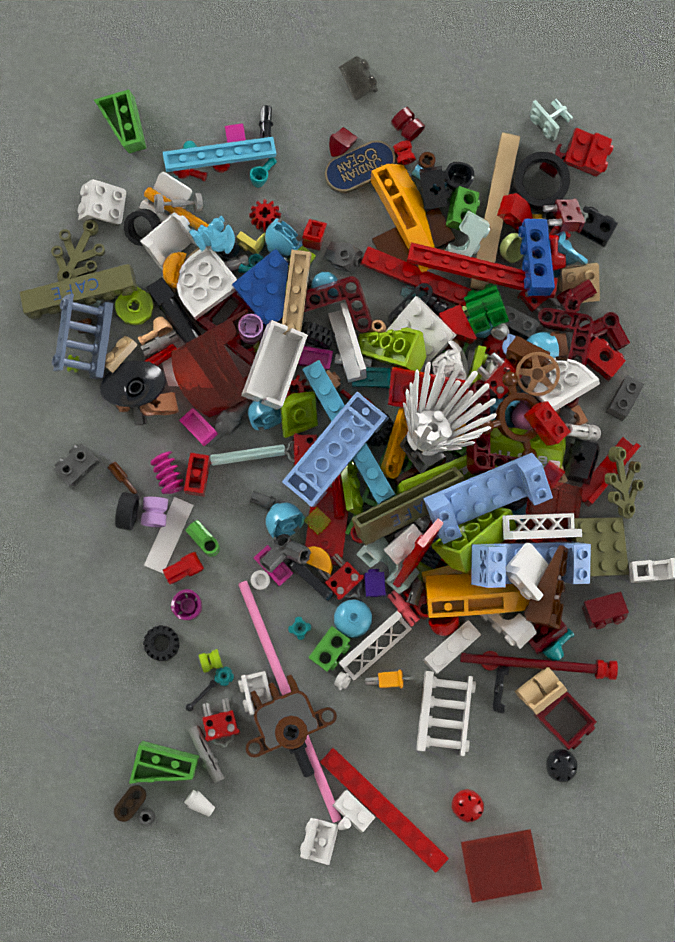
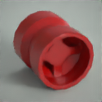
M401 141L393 146L394 152L398 156L397 163L399 165H408L416 160L414 153L411 151L412 144L410 141Z
M596 660L595 664L598 666L597 674H595L596 679H603L604 677H607L609 680L617 679V661L610 660L605 662L604 660Z

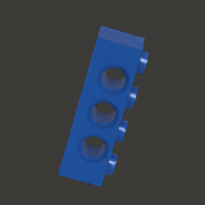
M524 219L518 230V235L522 238L520 252L524 257L522 270L526 275L524 288L527 289L528 296H550L555 288L547 219Z

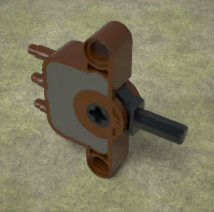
M288 675L286 678L291 692L280 696L277 687L272 682L268 684L273 700L262 704L256 691L250 692L251 700L256 709L254 720L261 735L248 741L245 749L250 757L256 758L283 746L289 749L290 754L294 753L303 776L309 777L314 774V769L305 750L307 748L305 743L307 735L332 725L336 721L337 714L331 707H324L314 712L307 695L299 691L293 676ZM326 710L333 713V719L329 722L322 719V714ZM290 726L292 729L296 728L297 730L292 738L290 735H286ZM254 742L260 745V751L256 754L251 753L249 750V745Z

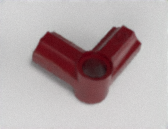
M586 279L574 288L563 291L556 298L564 311L576 313L580 310L581 303L594 296L597 291L591 281Z
M608 312L593 321L594 331L592 340L606 334L614 350H620L630 344L616 313ZM610 319L613 322V326L607 325L605 320ZM590 323L582 326L581 328H588L590 326Z

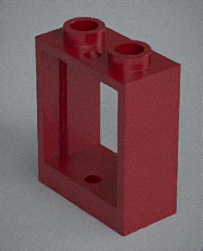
M567 691L540 713L533 715L566 750L576 749L582 742L580 739L585 734L588 736L595 729L594 725L597 723ZM563 699L586 721L568 741L545 719Z

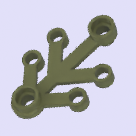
M89 219L84 222V232L76 249H74L69 230L63 229L60 231L59 237L65 244L70 261L66 266L63 259V250L60 246H54L51 249V253L56 258L60 268L57 274L59 282L97 271V264L93 260H89L85 266L75 269L77 263L105 254V248L102 244H96L93 249L83 252L90 236L96 235L99 231L95 220ZM88 224H93V228L88 229ZM64 233L69 234L67 238H63L62 235ZM102 248L103 250L102 252L98 253L96 252V249ZM55 250H61L60 254H54ZM90 264L95 265L93 269L88 268ZM66 273L70 274L67 279L63 278V275Z
M613 446L610 448L608 456L610 461L616 462L619 481L615 473H607L605 475V482L619 492H609L608 501L618 506L620 516L630 519L635 513L634 501L637 492L642 491L644 488L643 480H633L634 474L640 472L641 464L638 461H631L628 466L627 475H625L623 460L626 458V451L622 447ZM631 482H632V489H631L630 494H629L628 491H629V488H630V485H631Z

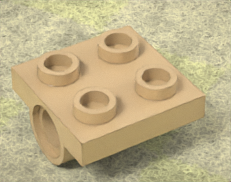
M591 263L561 268L558 277L560 293L567 289H572L586 279H589L597 293L582 303L600 301L599 264Z
M547 667L514 692L537 715L563 695L567 689L553 671Z

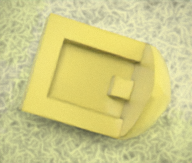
M240 231L236 236L237 243L242 250L259 254L265 244V233L255 241Z

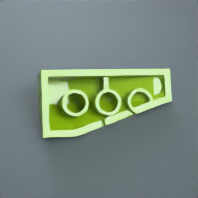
M405 327L401 328V330L394 331L391 329L382 333H362L357 338L363 356L393 367L414 371L418 369L420 372L426 359L423 332Z

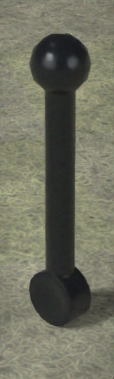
M211 680L210 685L191 704L186 705L187 711H192L193 706L212 687L217 686L215 680Z

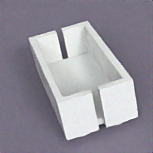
M272 320L265 328L241 396L256 402L262 400L261 404L278 410L284 404L308 335L293 328L286 332L288 326Z

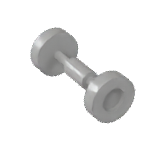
M194 193L193 201L176 199L171 200V202H164L162 194H155V212L157 214L163 213L164 206L168 205L172 207L193 205L195 212H202L201 193Z

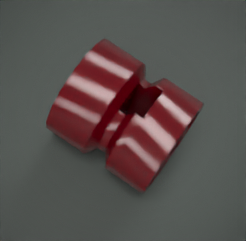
M405 107L393 117L390 124L397 131H402L401 136L406 141L412 142L423 132L425 125L419 118H414L415 114L409 107Z

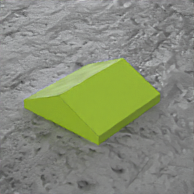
M315 392L293 393L285 399L283 406L280 408L284 438L318 426Z

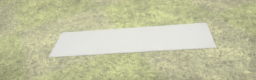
M174 497L166 515V527L160 528L144 566L163 573V569L167 567L194 505Z

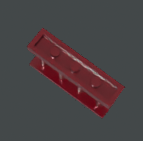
M235 291L214 306L207 314L195 320V323L252 367L260 342L254 344L251 349L248 348L246 350L241 346L243 340L240 334L233 338L227 335V330L244 310L249 314H254ZM232 299L238 304L237 308L222 325L217 327L212 323L213 318L226 302Z

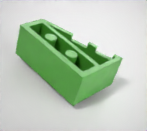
M129 89L94 99L115 135L129 154L147 149L136 100Z
M142 741L137 750L129 784L166 780H192L196 772L199 755Z

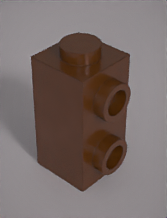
M516 336L507 348L506 358L517 366L520 360L527 354L543 352L550 355V352ZM538 355L541 367L551 364L548 358ZM532 356L527 358L520 368L531 369L533 367Z

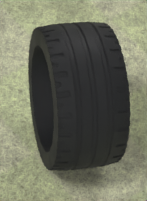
M532 153L525 157L516 168L513 178L515 193L528 201L530 208L543 210L544 205H554L556 200H562L567 194L570 186L568 167L559 156L553 153ZM536 163L552 165L560 176V186L557 192L546 199H537L530 196L523 184L526 170Z

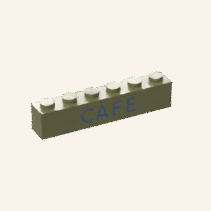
M126 264L19 293L24 314L31 319H37L42 317L43 314L59 313L62 310L60 309V302L68 294H74L73 302L92 305L97 300H111L121 294L123 296L131 295L133 291L138 289L133 268Z
M453 467L353 517L352 521L358 537L366 546L426 516L429 513L423 498L465 481L464 476L456 467Z

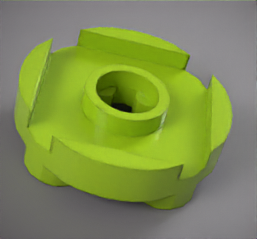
M139 287L131 295L123 296L121 294L116 299V312L125 324L140 325L152 317L154 309L152 298L148 292ZM132 302L140 304L135 311L129 308L132 306Z

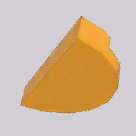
M171 253L163 264L164 280L172 289L177 288L179 271L184 264L187 253Z
M307 547L310 549L311 554L306 563L331 575L333 567L329 554L318 547Z

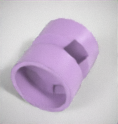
M246 314L239 320L238 328L241 339L247 344L260 342L264 334L261 318L255 314Z
M143 497V509L146 512L142 513L141 525L166 527L167 516L164 512L168 509V499Z

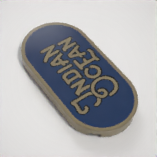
M370 141L335 157L326 166V183L332 190L340 193H349L371 183L372 170L388 163H395L394 151L383 141Z

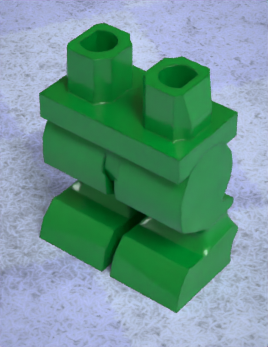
M493 283L486 284L484 290L479 292L477 290L468 291L467 296L464 297L470 317L469 323L475 334L490 329L491 324L495 327L509 321L500 292Z

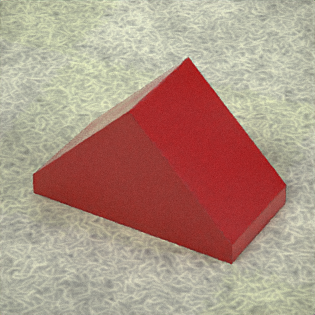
M309 219L302 236V245L306 248L320 251L327 223Z

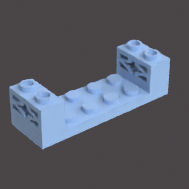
M356 392L282 482L311 507H316L326 495V490L374 432L377 433L389 418L359 392Z
M530 453L423 499L432 524L437 518L443 522V526L437 535L445 544L462 537L458 527L462 523L526 496L534 505L552 499L553 496L543 465L533 453Z
M579 542L531 543L548 564L551 562L559 545L568 548L567 572L565 576H562V580L564 583L590 584L591 544ZM525 543L472 544L471 585L497 588L505 587V584H513L506 575V566Z

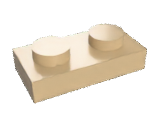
M127 336L118 340L112 351L106 354L104 368L113 373L138 344Z

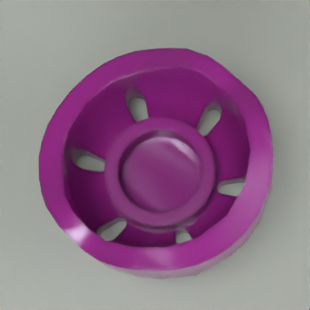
M181 590L173 597L171 610L177 618L191 621L197 618L202 611L201 598L193 590Z

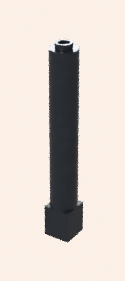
M161 277L147 286L148 293L159 309L162 310L223 400L235 398L238 395L237 391L239 388L175 298L174 293L165 280Z

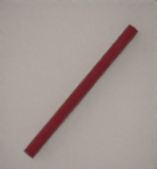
M472 653L460 654V662L543 670L548 667L554 671L597 674L598 670L597 664Z

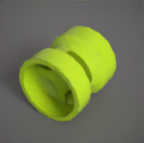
M218 649L212 650L209 654H199L204 673L210 672L213 668H223Z

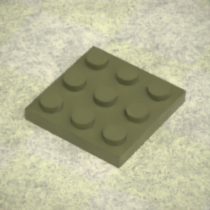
M623 517L574 518L575 529H582V537H572V542L591 544L590 577L629 575Z

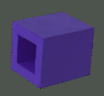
M369 569L368 573H364L365 597H385L384 572H380V569Z

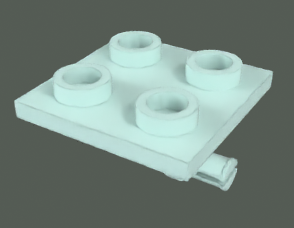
M557 98L551 102V105L557 110L552 115H549L534 100L530 111V119L535 125L540 126L543 135L547 139L550 138L554 142L560 128L554 120L561 115L569 123L573 117L567 111V107L563 106Z

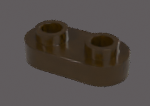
M131 786L116 804L114 816L118 821L126 822L130 820L144 803L147 793L142 786ZM135 791L140 793L139 799L134 798L133 794ZM123 807L128 809L127 815L121 813Z

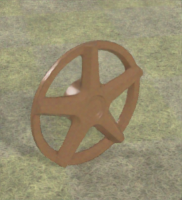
M543 352L527 354L517 365V383L524 392L530 395H546L559 382L560 369L558 363L552 356ZM538 355L548 358L552 363L541 367ZM532 356L533 367L531 369H521L522 363ZM556 368V380L552 384L546 377V374ZM519 374L531 378L527 389L522 385ZM538 382L549 388L544 392H532Z

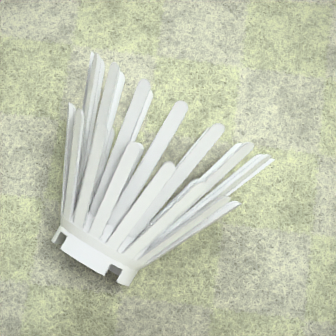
M442 359L427 405L426 400L431 378L429 375L430 362H427L425 366L419 408L418 369L415 372L413 384L410 382V394L409 390H406L407 406L403 402L408 426L407 440L413 450L416 451L418 448L423 451L422 455H434L440 451L459 450L463 446L474 444V441H465L480 437L483 432L491 428L490 426L462 436L459 435L494 419L497 415L495 413L458 429L496 402V399L493 398L484 405L479 403L460 416L489 389V384L486 383L474 395L473 391L469 390L457 403L478 375L477 371H473L455 394L461 384L459 380L455 381L463 366L461 362L457 363L439 400L438 397L446 378L445 375H442L446 364L445 359Z

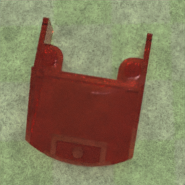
M247 309L171 351L172 369L180 390L198 411L210 418L247 399L241 395L249 375L244 378L241 376L224 346L225 343L231 341L236 335V329L232 321L248 313Z

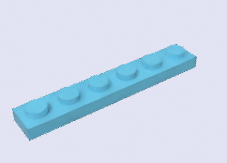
M273 137L165 151L163 152V160L166 172L271 158L276 157L277 153Z

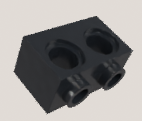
M585 205L583 212L588 213V218L592 223L585 222L581 232L578 234L605 247L618 223L611 216H604L596 208ZM600 227H606L608 232H602Z

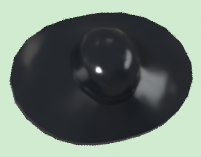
M145 361L123 362L113 373L109 372L104 377L100 391L103 398L112 405L122 407L142 406L152 402L163 392L166 385V377L164 372L153 363Z

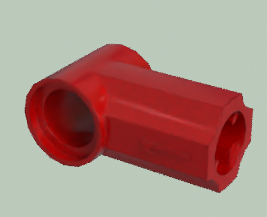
M196 552L182 557L181 561L163 569V573L170 585L204 570Z

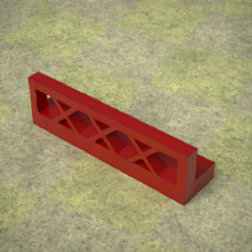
M624 437L615 445L616 447H622L626 451V458L623 460L624 466L641 447L638 443L632 445ZM607 455L594 470L590 485L583 483L574 495L588 507L591 506L609 485L605 482V475L607 473L618 474L616 462L610 461Z

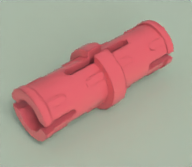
M395 590L387 595V598H389L397 608V611L409 623L410 627L420 620L410 608L411 604L407 603Z

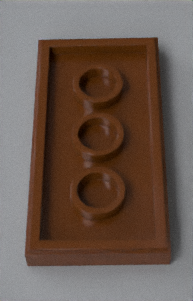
M434 208L426 212L434 247L438 249L454 241L455 237L450 227L446 226V220L440 209ZM396 227L372 238V242L377 250L407 262L409 249Z

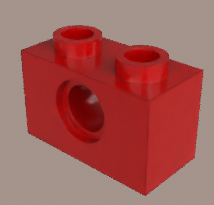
M596 337L590 345L587 364L609 382L626 360L622 353L610 348L606 340ZM600 354H605L608 357V361H602Z
M548 401L535 404L524 415L546 446L560 443L571 432Z
M190 453L184 486L185 494L205 497L211 461L209 455Z

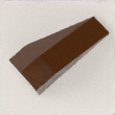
M559 545L537 586L543 594L542 598L539 601L530 599L529 606L527 605L525 608L526 621L560 630L564 606L563 603H560V597L565 592L562 576L566 575L568 548Z

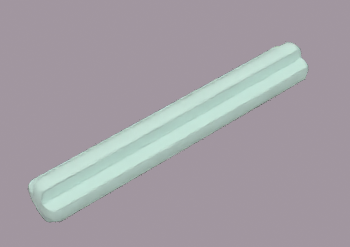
M285 445L213 454L210 456L211 464L214 466L285 455Z

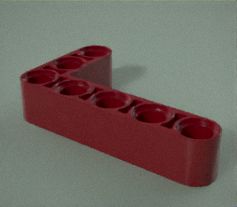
M346 277L306 291L304 312L346 299L356 330L367 332L372 325V317L360 281L356 277ZM348 283H354L357 288L355 290H349L347 289L346 285ZM334 288L338 291V295L331 296L328 290ZM316 294L320 297V301L314 302L310 296ZM358 300L362 303V307L355 308L352 303ZM365 318L369 323L363 326L359 324L358 320Z
M553 308L542 309L538 314L541 325L547 329L573 333L568 359L573 360L579 357L582 359L581 364L586 366L594 331L592 317L587 314L567 312ZM550 314L553 316L551 321H543L545 315ZM564 318L571 319V323L568 325L561 324V321ZM583 321L590 322L588 328H581L580 324ZM584 339L586 344L583 347H578L576 345L578 340ZM579 397L564 406L569 408L575 407L579 402Z
M478 380L469 388V390L473 391V395L485 384V381ZM490 388L470 405L466 412L479 403L484 405L490 401ZM490 407L466 422V425L489 416ZM475 427L467 431L466 434L478 430V428ZM490 433L482 434L478 438L466 441L475 442L472 445L466 446L467 469L473 475H480L496 468L495 464L499 467L519 458L491 453Z

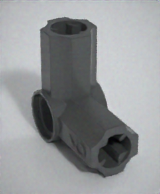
M281 534L274 540L275 546L259 562L268 572L272 573L284 560L291 559L299 564H305L309 560L311 551L309 548L291 540L288 534Z

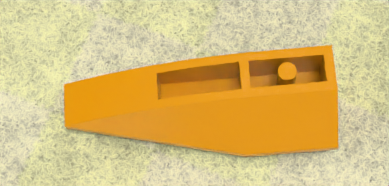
M388 163L372 170L371 183L408 249L411 242L435 248L421 194L405 166ZM418 265L422 273L432 269Z
M466 573L425 576L429 618L525 611L526 606H529L530 600L523 597L520 590L514 584H505V587L497 588L471 585V574Z

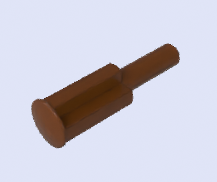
M114 461L107 467L120 483H124L131 493H138L127 479V474L118 465L117 461Z

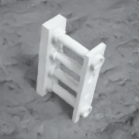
M425 671L416 750L425 751L426 747L429 748V746L459 749L460 756H465V752L469 751L470 742L466 740L471 693H475L476 681H473L472 676L467 677V682L437 679L434 676V672ZM445 687L466 690L465 702L437 699L435 696H431L432 688ZM437 706L464 710L463 721L432 718V716H429L430 708ZM437 726L461 729V740L453 741L430 738L427 735L428 727Z

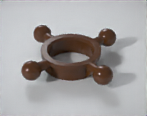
M506 372L502 377V382L508 387L509 395L497 407L495 420H490L478 426V430L490 426L491 428L488 431L482 433L489 434L494 428H498L500 433L506 438L523 444L522 456L533 453L537 458V452L531 448L530 440L537 435L535 430L530 426L528 431L522 435L513 433L505 422V411L513 401L524 403L529 410L538 401L529 394L517 393V375L514 372ZM559 408L558 410H556V413H557V414L560 413L561 408Z

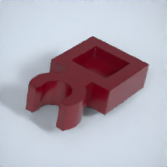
M560 143L556 147L555 155L565 159L567 151L565 153L560 152L562 146ZM542 163L539 169L552 178H555L558 174V171L548 163Z

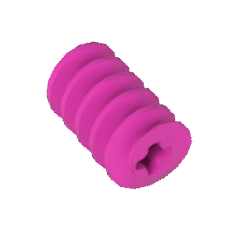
M171 451L156 456L150 462L152 466H155L153 472L158 473L156 479L161 480L158 485L164 487L161 490L162 494H173L184 489V486H179L183 479L176 478L180 475V472L173 471L178 466L171 465L175 458H168L172 453Z

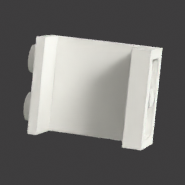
M175 212L140 241L161 270H163L166 258L171 253L181 252L191 243L196 245L189 233L192 230L188 226L190 224L185 216H179Z

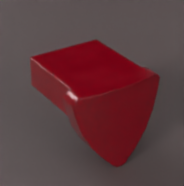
M344 127L335 134H332L329 139L331 156L337 157L344 154L356 143L358 137Z

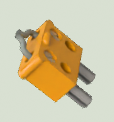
M402 670L378 673V677L365 679V681L374 682L365 683L366 685H379V688H403L404 680H413V676L403 677Z

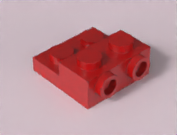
M575 128L564 159L565 164L597 177L602 172L604 173L608 167L606 158L607 155L610 156L614 148L611 145L612 139L599 133L591 134Z

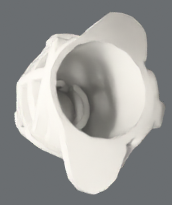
M450 340L448 343L453 349L446 350V352L433 360V372L435 375L437 374L441 360L445 359L446 364L442 375L450 377L457 363L461 362L463 366L456 379L467 380L469 369L465 354L456 342Z

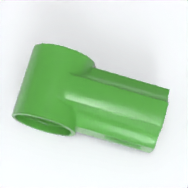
M199 520L194 521L188 526L185 531L202 549L205 555L214 557L219 553V543ZM208 543H215L216 546L214 550H206V545Z

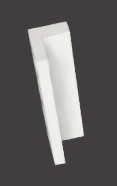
M344 302L340 303V311L328 313L332 330L335 333V341L349 383L365 379L366 367L347 304Z
M574 513L503 516V539L582 537V529H575ZM568 517V529H563L559 523L563 518ZM546 518L553 523L549 530L542 525ZM509 519H514L519 524L514 531H510ZM529 519H532L536 524L532 530L525 526Z
M396 611L338 664L346 673H349V676L354 681L411 631L412 628L404 621L402 615ZM399 620L406 630L401 634H392L393 625ZM380 636H390L387 647H378V638ZM392 636H398L395 640L392 641ZM367 648L375 649V657L372 660H363V654ZM378 649H383V650L377 655ZM352 661L361 662L360 671L355 675L347 668ZM363 662H369L363 667Z

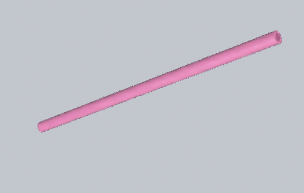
M247 581L241 582L238 586L281 694H287L291 692L249 584ZM307 735L305 740L307 748L305 750L314 769V777L332 822L335 823L342 820L340 813L332 806L335 800L310 737Z

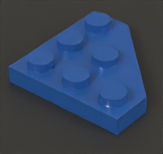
M277 249L273 250L231 285L254 314L261 318L265 327L270 321L278 322L283 318L288 263Z

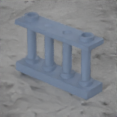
M68 294L60 302L62 313L56 354L52 358L53 371H61L63 366L87 370L90 373L89 378L101 379L104 374L113 303L104 302L98 307L73 302L74 294ZM76 310L94 314L98 317L97 324L92 326L70 321L71 311ZM69 328L93 333L95 336L94 343L91 345L67 340ZM66 347L91 352L93 354L92 362L86 363L66 359Z

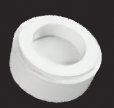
M258 570L252 574L251 584L257 590H264L270 584V577L267 572Z

